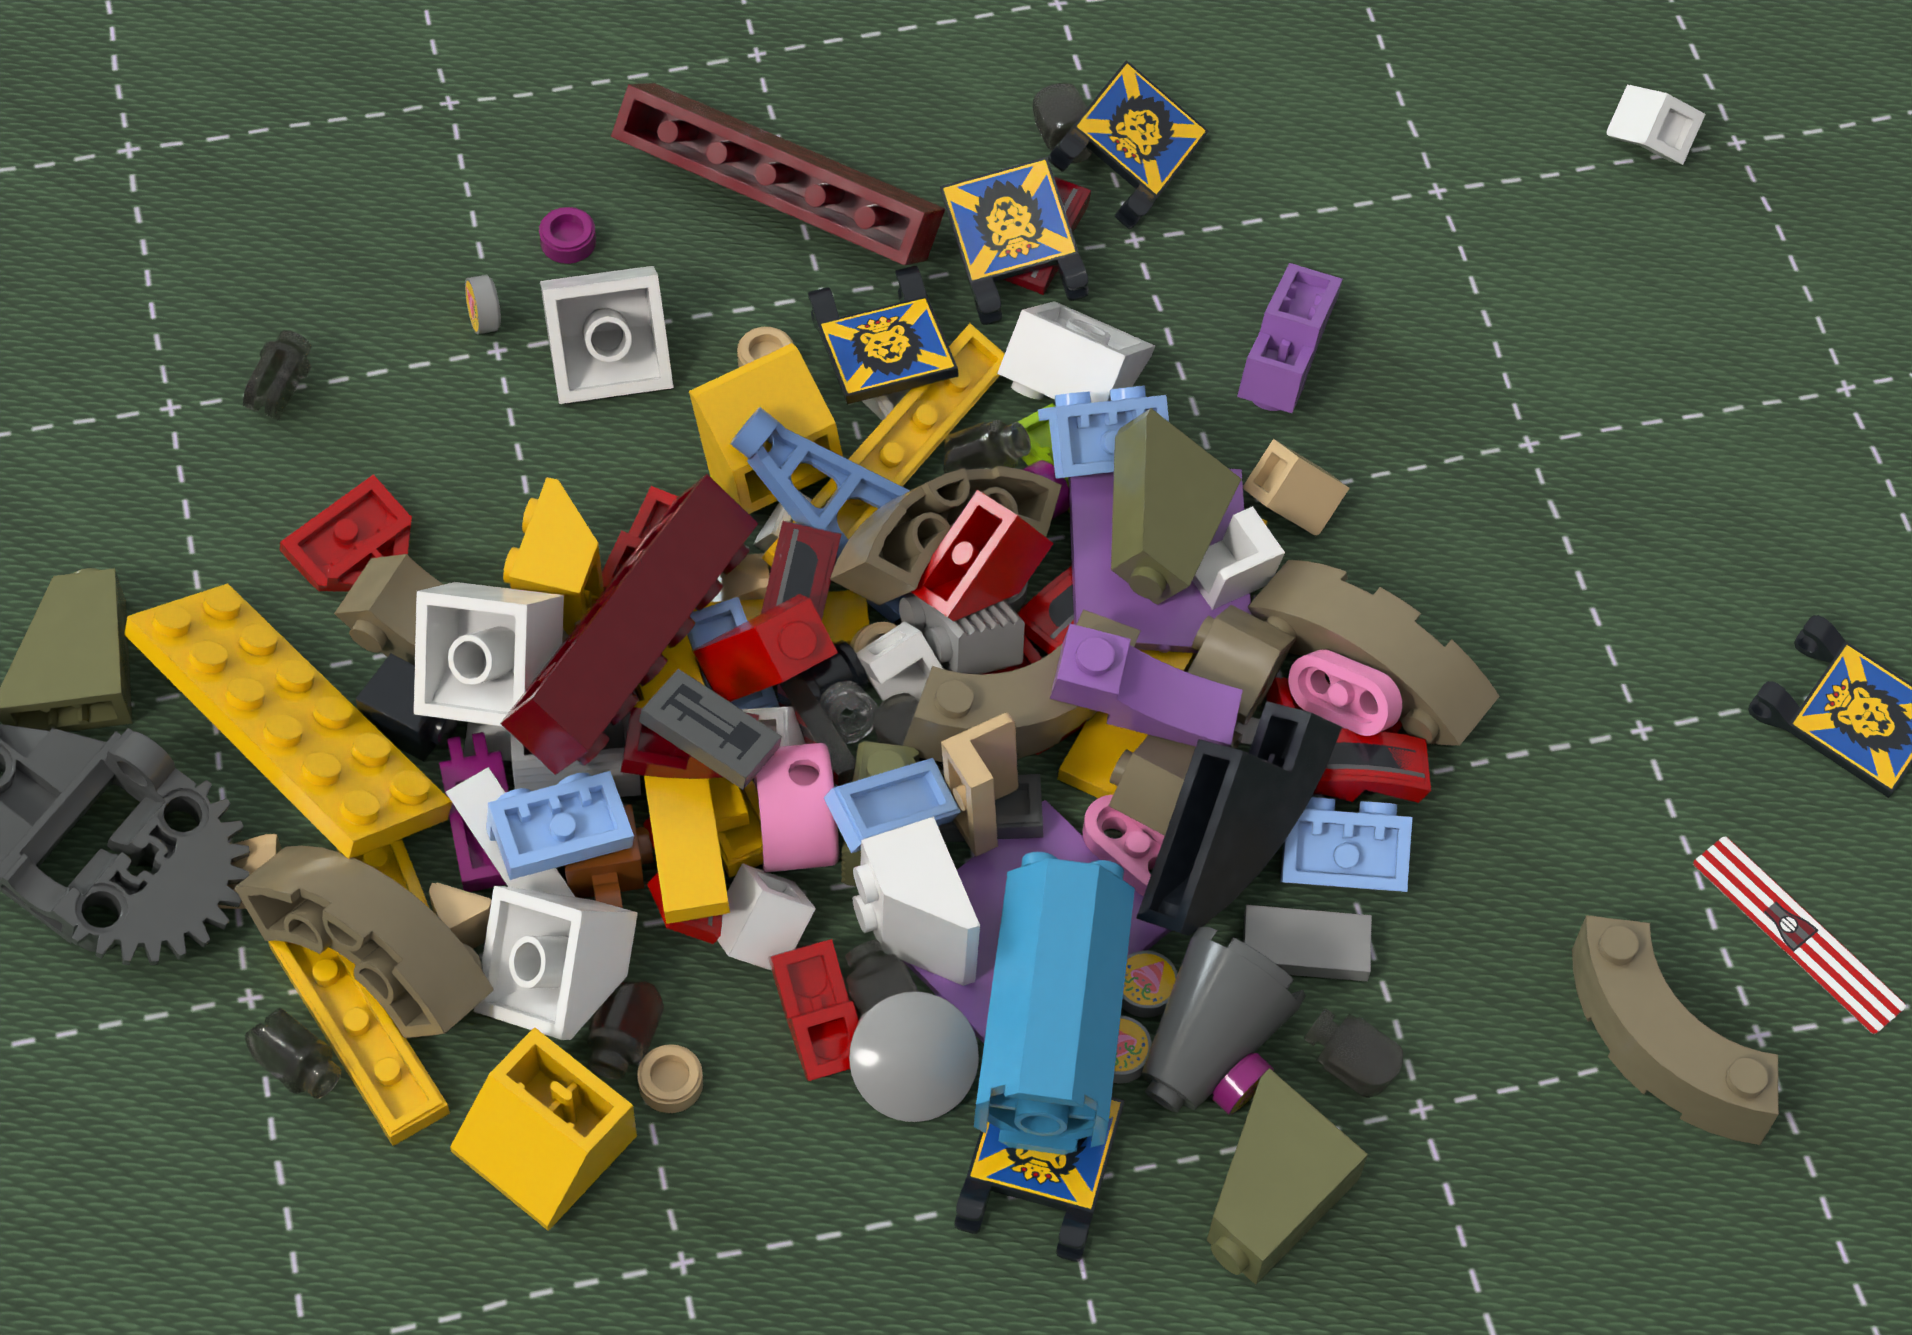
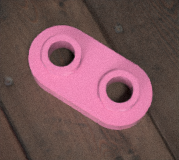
M1323 649L1298 658L1290 668L1288 677L1289 688L1296 703L1303 710L1314 713L1360 735L1371 736L1392 727L1401 716L1402 698L1395 682L1381 671L1330 650ZM1325 673L1329 677L1330 685L1326 681Z
M1113 795L1100 797L1086 811L1083 824L1084 842L1088 849L1100 860L1119 864L1124 869L1123 880L1144 896L1151 877L1149 870L1154 868L1165 836L1109 807ZM1107 829H1116L1119 830L1123 834V836L1117 839H1113L1106 836L1104 834V831Z

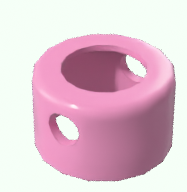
M824 743L779 747L754 777V784L758 790L763 871L765 873L833 866L839 861L838 826L824 800L827 793L834 788L829 749Z

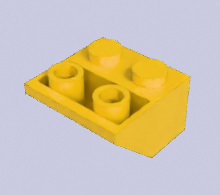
M793 343L689 391L710 477L748 514L778 501L748 464V458L730 444L738 431L759 407L769 413L786 429L843 457L836 422L798 348ZM766 440L763 443V447L769 452L772 444ZM801 463L792 473L791 480L799 491L828 476L810 464Z
M547 477L539 499L531 498L528 501L522 523V530L525 535L520 548L512 547L507 555L503 580L505 583L510 584L511 589L564 595L563 630L569 635L575 628L574 623L583 618L604 591L599 544L559 480Z
M534 1027L489 1073L450 1149L454 1155L549 1231L637 1137L634 1109L629 1101Z

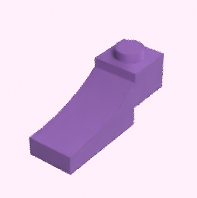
M1289 263L1264 313L1260 332L1246 360L1237 397L1253 401L1256 406L1265 410H1282L1293 413L1304 389L1321 337L1338 299L1343 281L1342 278Z
M1069 624L1062 644L1050 699L1107 713L1106 724L1195 747L1198 739L1231 747L1242 689L1220 684L1161 662L1131 646V639Z

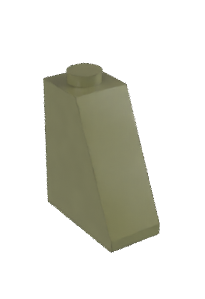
M1152 408L1121 427L1115 436L1111 570L1129 583V586L1135 593L1150 599L1158 605L1190 586L1238 488L1241 478Z
M86 568L78 570L73 574L53 576L0 687L1 724L47 731L54 728L66 732L133 724L128 638L124 635L127 622L126 599L115 568L106 570Z
M1270 1068L1260 1077L1207 1237V1241L1211 1244V1251L1217 1261L1235 1275L1243 1273L1255 1285L1360 1179L1368 1156L1364 1150Z

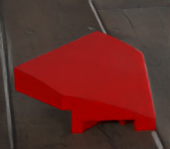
M373 474L280 542V551L318 591L349 592L371 558L408 555L412 516L408 514Z

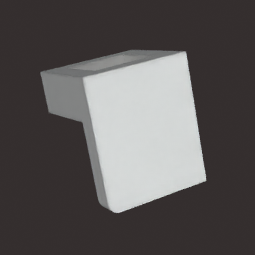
M1627 84L1607 129V135L1616 140L1639 145L1670 162L1683 165L1706 114L1668 93Z
M1252 506L1232 516L1223 540L1208 547L1192 581L1213 610L1266 586L1275 576L1285 552Z
M905 621L856 653L886 708L893 714L901 712L920 699L932 666L943 669L921 631Z
M742 863L727 892L730 913L722 915L721 936L717 941L729 957L771 970L768 957L795 949L816 908L794 881L768 872L764 873L763 870Z

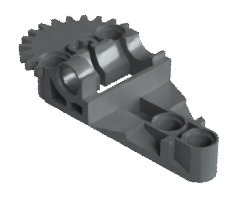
M0 724V771L3 774L0 778V891L67 942L70 944L74 943L76 946L78 945L90 952H96L95 956L102 959L109 950L119 944L123 965H130L137 947L144 948L151 966L158 965L161 945L164 944L169 947L178 960L185 958V936H189L204 948L209 944L210 938L203 923H209L223 930L227 927L230 920L218 905L239 908L242 902L238 893L227 885L239 884L249 876V871L231 865V863L249 856L250 851L248 845L228 842V840L242 832L244 826L241 821L220 822L219 819L229 809L231 803L225 798L210 804L207 795L212 784L208 780L196 787L197 784L175 768L174 761L162 747L149 737L139 732H134L129 728L122 735L115 731L107 742L54 728L47 731ZM110 785H118L140 802L108 840L107 846L117 854L100 849L68 887L55 882L39 869V866ZM175 811L186 812L196 820L197 827L191 831L178 832L168 826L164 817ZM144 861L152 864L151 873L144 870L137 877L129 873L130 865L138 867ZM102 905L110 908L116 914L117 921L109 927L97 928L88 924L82 913L88 907Z

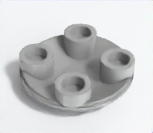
M925 992L899 993L880 1001L861 1016L853 1034L849 1054L851 1074L862 1097L880 1113L905 1122L931 1120L940 1117L958 1105L974 1082L979 1060L977 1039L967 1018L947 1000Z

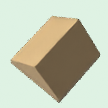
M438 882L432 883L429 888V895L433 912L451 929L461 943L467 944L472 949L485 943L492 900Z

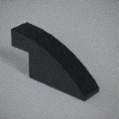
M1266 701L1249 753L1198 739L1136 919L1190 936L1199 927H1203L1231 904L1264 869L1284 843L1305 810L1327 767L1342 726L1311 712Z

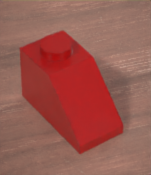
M977 490L931 556V560L925 568L917 588L911 591V593L952 621L959 620L1019 594L1054 543L1017 514Z
M801 594L692 650L712 691L729 702L782 683L838 653L811 599Z

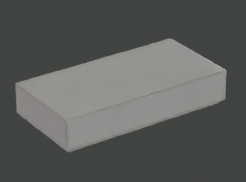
M1246 905L1243 942L1269 958L1289 975L1368 981L1371 972L1372 915Z

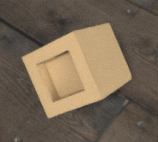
M1275 439L1272 440L1243 485V489L1267 508L1313 535L1321 533L1349 490L1348 486L1330 473Z

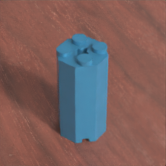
M1031 852L1023 856L1020 868L1007 872L974 1127L986 1133L987 1123H991L1000 1129L998 1141L1010 1148L1064 1155L1076 1152L1078 1139L1092 1136L1091 1147L1105 1144L1110 1115L1135 888L1123 881L1124 869L1117 863L1106 860H1097L1090 863L1060 860L1049 853Z

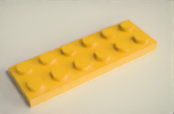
M228 583L127 617L124 635L346 858L358 857L448 820L452 801Z

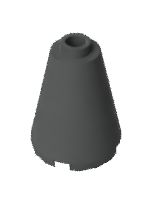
M1199 927L1190 939L1141 1072L1143 1078L1149 1083L1145 1090L1146 1094L1161 1106L1175 1113H1178L1182 1106L1193 1110L1199 1107L1238 1062L1248 1054L1256 1052L1299 1010L1306 997L1303 990L1290 993L1288 988L1294 979L1273 961L1246 943L1233 937L1226 948L1211 941L1218 930L1210 927Z

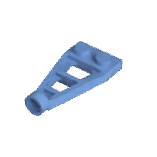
M761 407L752 414L730 443L748 458V464L797 524L842 534L835 564L848 542V538L840 530L837 522V513L847 500L859 499L879 509L889 501L910 491L786 429ZM766 440L772 444L769 452L763 447V443ZM799 464H810L836 482L837 490L823 508L813 506L793 485L791 475ZM905 594L880 606L868 599L866 601L893 624L900 619L899 603L902 598H905Z

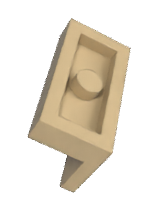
M1003 713L941 741L944 780L961 811L953 821L975 857L998 847L995 800L1014 792L1018 788L1015 722L1009 713Z

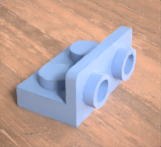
M1145 386L1111 389V401L1091 403L1090 391L1055 395V407L1038 409L1039 421L1049 420L1055 478L1114 472L1115 436L1118 430L1150 408L1169 422L1166 395L1146 397Z
M611 771L596 775L576 773L562 779L557 785L534 791L526 788L515 789L504 793L496 801L488 802L486 830L490 841H497L510 880L628 849L633 846L634 834Z
M1311 797L1305 810L1283 843L1280 882L1407 892L1412 817L1397 816V804L1360 801L1359 813L1335 811V799Z

